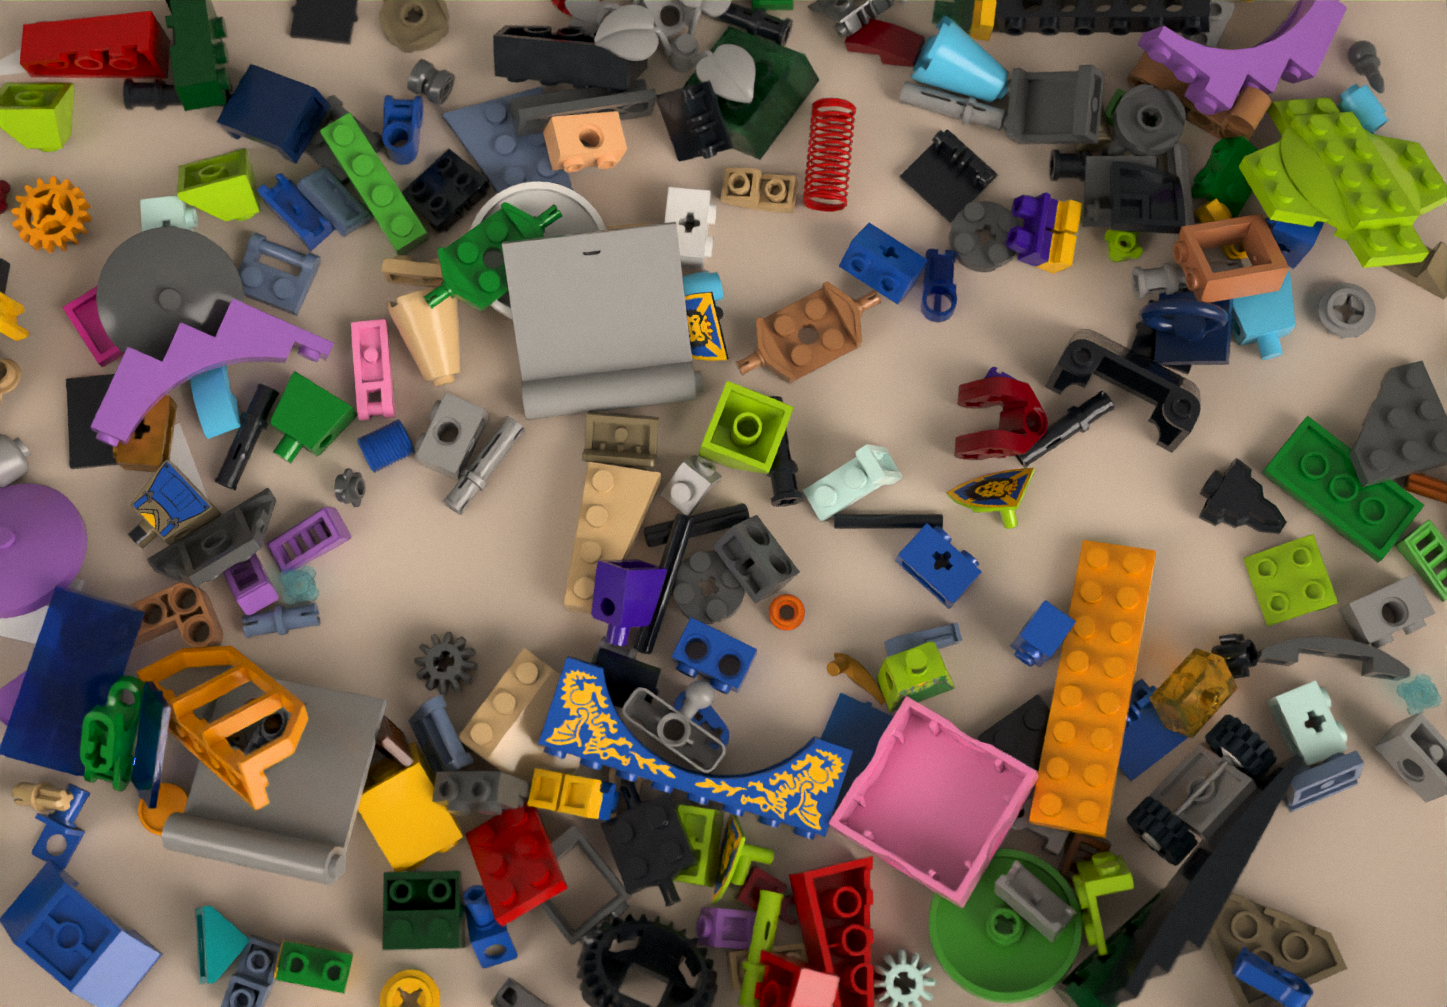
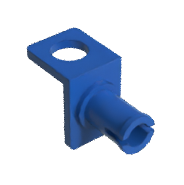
M68 783L66 791L73 794L74 798L70 801L69 809L65 811L55 810L54 813L49 812V814L37 813L35 819L45 823L46 826L32 850V855L45 862L52 860L62 869L67 867L85 831L77 828V824L74 822L91 794L71 783ZM53 835H62L67 842L66 850L59 856H52L47 850V842Z
M482 885L469 887L463 894L466 904L465 914L470 943L481 967L485 969L516 959L518 957L517 951L507 930V924L501 926L495 920L484 887ZM496 944L505 946V950L498 955L493 956L485 953L489 946Z

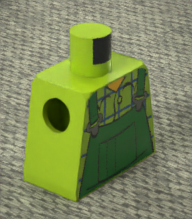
M934 641L884 659L877 676L878 685L890 713L899 709L906 696L916 702H920L955 689L942 655Z

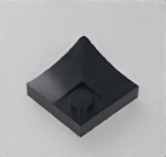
M1112 162L1110 168L1111 230L1179 234L1181 227L1186 226L1180 178L1169 172L1149 166L1126 162Z

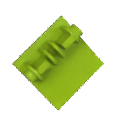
M1314 534L1243 558L1267 627L1338 604Z

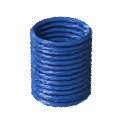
M400 419L394 420L392 423L389 422V425L386 424L382 428L379 427L376 431L373 430L369 434L366 433V436L363 435L357 439L360 449L374 473L383 469V467L386 468V466L396 463V461L399 462V459L402 460V458L409 457L412 453L415 454L414 446Z

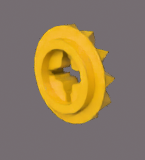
M403 970L394 974L387 980L380 994V1007H403L402 1004L405 1002V999L402 996L403 993L399 990L400 988L410 994L422 989L417 999L419 1007H440V990L434 979L420 970Z

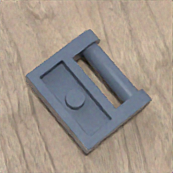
M254 232L248 241L247 251L238 269L244 296L298 316L320 266V256L312 253L307 255L267 241L266 236ZM263 253L302 268L299 277L258 262L261 254Z
M442 695L423 703L408 720L435 778L436 771H463L475 763L470 752H465L444 709L447 704Z

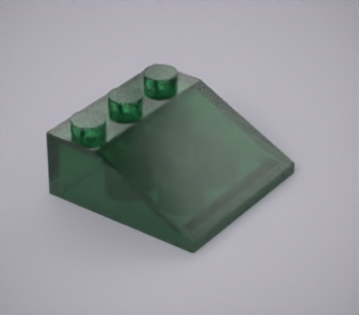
M729 26L710 51L714 54L720 45L733 44L745 49L751 55L756 70L753 99L751 103H742L723 98L717 94L715 96L733 144V149L761 160L820 80L805 54ZM696 70L683 87L700 83Z

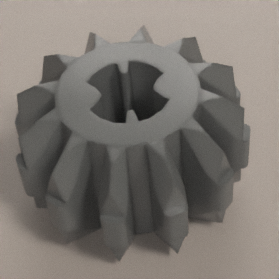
M446 632L444 641L441 643L439 637L434 634L431 636V641L434 645L431 649L426 644L419 646V649L427 655L426 657L414 659L416 665L425 666V668L416 673V676L420 680L429 678L425 685L429 691L435 689L439 684V693L447 695L449 684H451L453 690L459 693L462 691L461 685L458 682L461 678L469 684L473 681V678L465 673L466 670L478 669L476 662L466 661L472 658L476 651L472 647L464 649L467 640L462 636L454 642L453 634ZM449 655V658L455 663L454 666H448L446 672H444L438 663L445 661L446 656Z

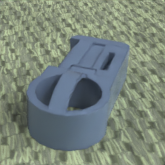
M958 622L925 631L897 636L884 641L887 656L889 657L930 641H934L938 649L957 645L962 641Z

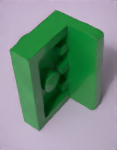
M1244 136L1222 138L1213 146L1210 158L1204 168L1196 175L1191 188L1192 198H1206L1208 201L1217 198L1219 203H1223L1230 210L1232 218H1237L1253 192L1238 166L1245 156L1258 151V149Z

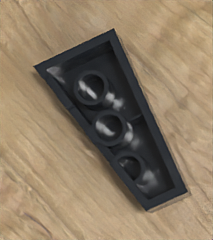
M505 25L493 35L495 76L507 77L508 81L515 83L537 80L545 86L567 83L572 84L577 89H589L597 86L606 87V90L609 92H623L648 68V58L641 61H631L618 57L607 49L596 46L594 40L597 31L585 33L582 26H569L558 29L557 33H552L550 26Z

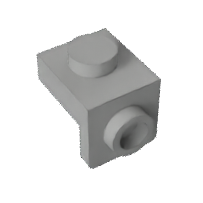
M693 455L681 463L660 495L686 516L693 514L710 488L718 483L722 476L715 471L716 467L711 461L704 457Z

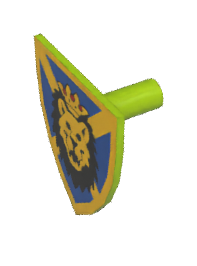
M1012 469L983 475L962 483L947 491L946 494L955 503L972 508L974 513L1000 511L1004 527L1012 529L1018 525L1015 509L1019 508L1035 469Z
M731 813L726 824L716 865L712 903L714 904L722 897L730 882L739 886L745 884L752 861L771 865L774 858V850L744 843L746 837L737 815Z

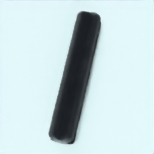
M741 503L689 516L694 519V525L689 538L732 528L734 525L749 519L750 516L746 504ZM674 520L644 528L648 547L667 543Z

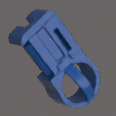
M1246 947L1242 948L1233 962V974L1237 978L1271 996L1286 1007H1305L1314 993L1310 985L1302 978L1280 966L1272 965L1249 952Z

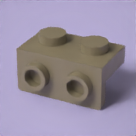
M588 411L586 414L585 447L582 453V461L607 465L622 464L626 465L627 468L640 470L654 467L657 457L659 417Z

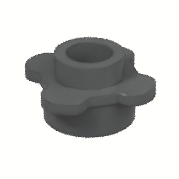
M346 468L344 473L339 474L335 479V496L339 502H344L345 504L352 503L353 507H359L362 501L361 498L365 495V481L360 472L353 473L351 468Z

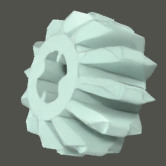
M898 950L897 964H895L890 954H885L883 958L889 968L886 970L882 966H874L876 973L884 975L883 980H874L875 988L884 987V991L878 993L875 996V1000L882 1002L890 997L886 1007H896L898 1002H900V1007H908L909 1002H911L913 1007H922V1004L917 999L919 996L931 1001L933 995L924 991L923 986H933L936 984V980L934 978L923 979L922 977L923 974L931 970V965L926 963L917 969L916 965L920 960V954L914 953L911 956L908 964H906L905 950ZM900 972H905V976L913 981L912 987H906L908 992L901 994L900 988L893 985L894 978H900L898 976Z

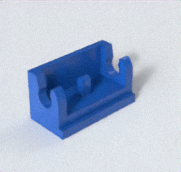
M278 173L276 175L278 182L273 188L270 189L267 185L263 184L256 191L271 211L312 251L336 229L290 179H287L282 173Z

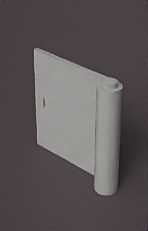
M676 222L502 242L522 377V396L526 420L581 414L588 411L598 412L697 400L696 393L703 392L701 371H693ZM599 251V252H596V253H588V254L583 253V252Z
M273 678L304 703L309 719L295 752L269 766L264 771L268 780V786L264 788L269 803L255 811L199 760L184 813L174 812L167 818L162 831V843L168 850L331 885L343 876L346 869L345 855L387 700ZM252 681L237 687L217 698L211 722L240 708L250 699L258 698L266 693ZM282 707V709H284V710L288 713L289 718H290L291 713H290L288 710H286L284 707ZM236 746L233 747L234 750L240 749Z

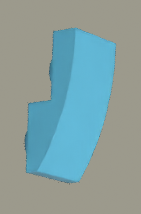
M227 365L209 370L190 379L198 417L204 435L208 439L241 427L237 398L230 391Z

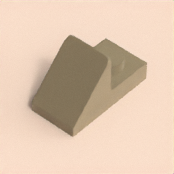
M1442 241L1433 249L1426 246L1429 254L1423 262L1382 266L1443 300L1447 296V246Z

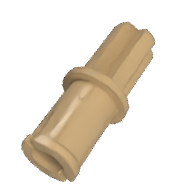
M23 781L18 783L12 792V797L22 798L14 800L17 805L31 806L36 811L41 812L50 809L65 811L70 808V801L74 799L71 792L65 791L63 788H56L49 782L33 784Z

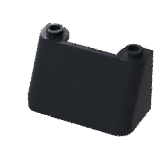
M1084 329L1074 333L1045 387L1061 395L1065 388L1071 385L1078 384L1085 388L1093 373L1155 405L1148 421L1155 424L1158 428L1159 439L1156 445L1172 453L1191 433L1199 417L1201 402L1200 391L1196 384L1095 331Z

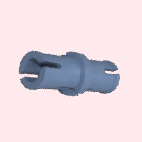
M312 603L311 605L287 609L283 606L275 607L274 611L243 615L242 623L247 625L243 626L246 638L275 632L284 635L288 634L289 630L320 626V618H317V615H320L316 603Z

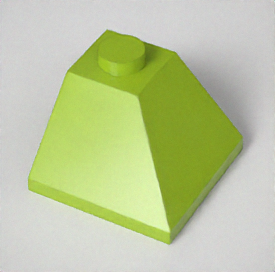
M4 83L0 88V128L27 149L54 152L63 148L72 132L74 84Z
M247 148L179 166L177 183L179 200L225 222L233 219L236 221L248 220L255 213L260 212V197L256 191L257 185Z
M726 381L698 456L731 469L769 474L794 406Z

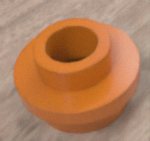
M780 595L769 606V619L780 630H794L804 620V605L794 595ZM783 607H790L794 615L790 619H784L780 616V610Z

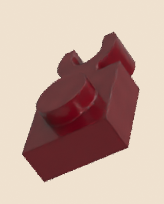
M752 866L746 877L745 884L741 886L735 899L757 911L760 890L783 894L788 885L760 868ZM787 895L782 898L779 918L790 925H796L797 923L787 913L788 907L795 903L793 895Z

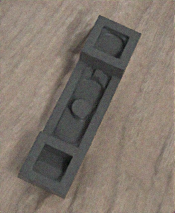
M1309 636L1294 638L1272 644L1257 652L1259 663L1290 666L1298 662L1300 653L1361 661V676L1394 681L1410 677V669L1391 655L1367 644L1338 637Z

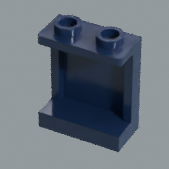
M250 64L216 122L232 138L238 140L243 136L276 149L286 160L297 164L331 105L315 87Z

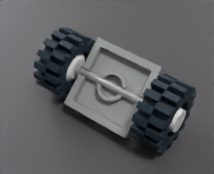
M1226 714L1205 735L1206 742L1210 745L1213 752L1199 744L1149 797L1147 796L1126 817V820L1133 827L1132 830L1153 851L1155 850L1168 863L1178 866L1198 845L1195 835L1188 830L1190 829L1207 841L1257 788L1255 783L1277 762L1274 751L1268 748V743L1259 738L1260 735L1256 731L1253 732L1249 725L1243 724L1237 717L1234 718L1232 715Z

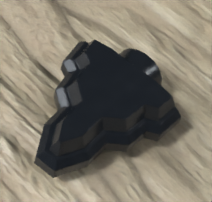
M1238 458L1233 460L1224 474L1215 469L1200 491V495L1207 498L1199 515V519L1214 526L1220 523L1233 528L1248 525L1258 532L1279 534L1287 523L1277 506L1264 498L1262 485L1251 477L1252 469Z

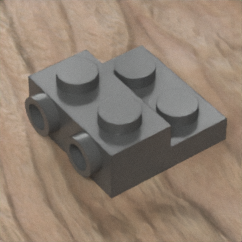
M436 771L432 802L446 806L447 813L456 815H469L470 809H479V813L487 815H501L502 809H517L523 807L524 802H528L532 783L502 771Z

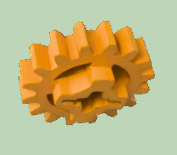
M51 176L49 184L38 178L37 187L34 189L29 185H25L24 188L28 194L25 197L18 195L15 197L21 204L20 208L11 209V213L16 218H19L12 222L13 227L20 232L18 236L25 243L29 242V245L37 251L43 246V249L49 254L53 253L55 246H58L63 252L67 251L66 243L69 241L78 245L79 240L76 235L78 233H88V230L83 226V222L92 221V217L85 211L91 205L83 198L85 194L79 187L74 188V185L68 179L60 183L55 176ZM73 206V215L71 216L69 211ZM31 214H33V217H34L32 223H31Z

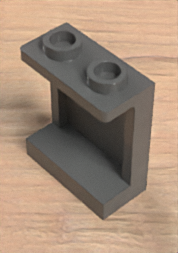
M1079 65L1078 71L1026 72L1022 68H1013L1012 79L1009 80L1007 87L1010 101L1009 111L1004 118L1006 137L1019 145L1098 144L1105 73L1094 65Z

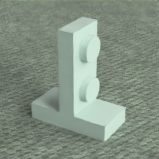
M866 444L855 451L857 457L803 490L820 521H826L834 516V514L839 513L879 487L893 485L903 478L886 447Z

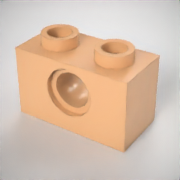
M618 111L553 116L543 131L552 170L564 169L565 172L570 173L580 171L584 167L597 166L598 169H609L616 166L627 151ZM580 140L589 143L591 148L584 146Z

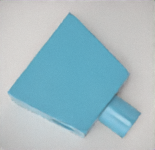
M1289 271L1279 291L1234 298L1231 332L1238 345L1257 343L1262 360H1269L1283 355L1279 338L1287 336L1295 327Z

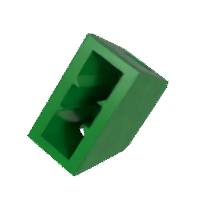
M294 371L271 418L270 424L273 428L284 435L273 453L289 464L293 462L302 447L312 454L319 456L356 418L357 413L349 404Z

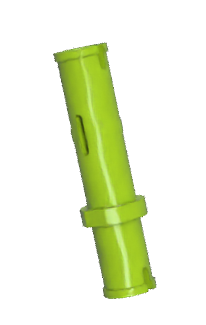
M760 890L747 962L743 961L742 964L745 974L740 999L738 1000L739 1005L759 1007L760 1000L755 999L754 994L756 982L763 983L765 964L759 963L761 949L772 952L784 894Z

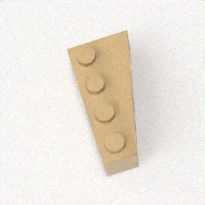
M588 462L564 598V606L567 611L591 614L598 560H627L634 547L640 528L648 515L655 494H657L662 483L660 472Z

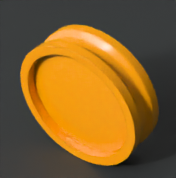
M160 783L150 787L142 795L138 805V816L143 827L153 834L162 836L167 818L174 812L184 813L189 793L184 788L171 783Z

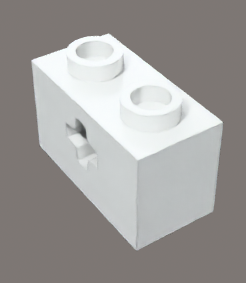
M668 187L664 223L676 222L681 267L704 269L705 257L712 258L714 237L707 235L709 224L715 225L717 203H711V191ZM688 224L694 225L692 233L685 232Z

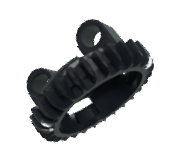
M628 914L624 922L619 917H615L611 924L603 922L601 927L594 929L590 938L587 939L577 963L580 967L577 978L582 979L579 989L582 991L583 1000L591 1007H651L619 992L629 968L638 970L667 984L658 1007H712L717 993L718 985L716 980L718 973L712 970L714 960L706 958L707 948H697L698 938L688 939L686 937V928L679 932L673 928V921L667 926L660 923L659 916L653 922L648 921L645 914L641 915L639 920H635L632 914ZM636 936H639L636 948L619 952L610 951L613 940L617 939L619 944L635 940ZM684 957L686 958L684 963L691 972L692 977L698 975L694 989L687 984L679 970V965L684 960Z

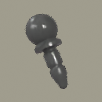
M1365 40L1354 43L1348 52L1350 63L1356 67L1359 75L1366 76L1370 86L1375 91L1382 94L1385 90L1384 79L1378 69L1380 59L1377 56L1375 46Z

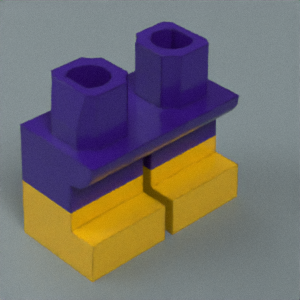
M1047 192L1037 197L1021 195L1015 198L1011 213L1013 216L1024 219L1023 228L1015 226L1010 229L1007 234L1006 246L1019 252L1018 261L1052 274L1071 267L1077 238L1074 234L1078 232L1082 203L1074 200L1062 202L1052 199L1051 195Z

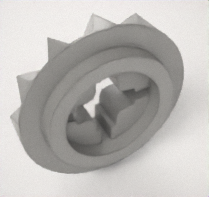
M1352 283L1333 285L1323 293L1317 305V308H1319L1318 321L1325 325L1327 333H1334L1340 339L1346 337L1356 338L1365 333L1372 326L1376 314L1375 304L1370 294L1362 287ZM1347 300L1348 310L1356 315H1350L1344 323L1342 313L1336 309H1340Z

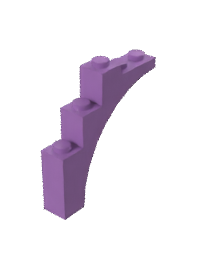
M1298 0L1289 16L1273 34L1251 48L1228 50L1207 47L1185 39L1164 25L1143 33L1138 46L1145 50L1153 61L1162 63L1174 72L1178 80L1189 84L1184 97L1190 100L1198 111L1213 115L1231 109L1238 93L1240 94L1245 87H1255L1268 95L1274 92L1280 78L1292 84L1314 78L1347 7L1338 0Z

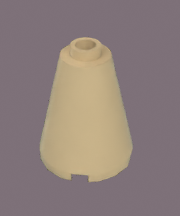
M433 287L397 297V303L388 301L387 307L425 381H433L434 386L439 387L454 383V375L461 373L458 299L456 297L452 299L449 296L435 306L434 309H431L423 296L435 289Z

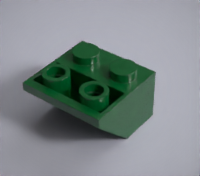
M460 871L383 872V950L465 948V905Z

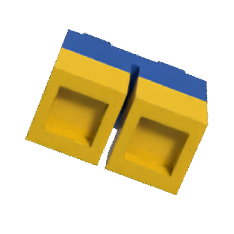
M535 768L527 806L609 821L610 814H615L617 811L620 794L618 791H615L616 783Z

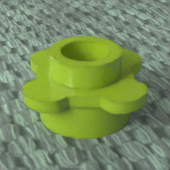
M1109 229L1104 236L1105 241L1108 242L1109 259L1115 263L1127 261L1131 258L1139 259L1143 254V248L1139 246L1137 239L1139 232ZM1124 241L1127 243V246L1122 247L1120 243Z

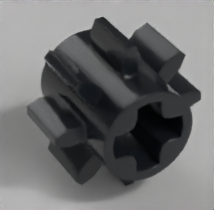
M1233 633L1219 636L1221 645L1213 646L1211 650V659L1215 670L1219 673L1225 672L1226 679L1250 676L1248 668L1255 667L1258 662V654L1253 641L1250 639L1244 640L1243 634L1237 635Z

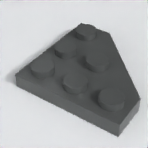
M1423 361L1391 368L1382 379L1381 388L1369 408L1362 424L1363 428L1349 453L1362 488L1447 465V415Z

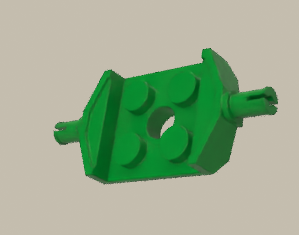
M507 202L502 203L500 210L445 249L442 247L437 249L443 281L440 286L426 296H423L424 300L431 309H434L435 306L450 296L452 299L456 297L472 308L480 311L484 310L509 292L505 263L503 262L498 268H489L483 262L484 256L490 251H498L503 255L502 242L544 237L545 228L559 218H562V213L553 204L538 215V217H532Z

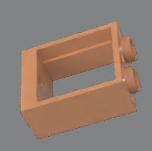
M1262 213L1182 226L1177 241L1173 244L1174 260L1181 265L1185 274L1186 285L1190 291H1193L1197 301L1210 303L1279 291L1289 269ZM1241 243L1252 266L1213 273L1202 250Z

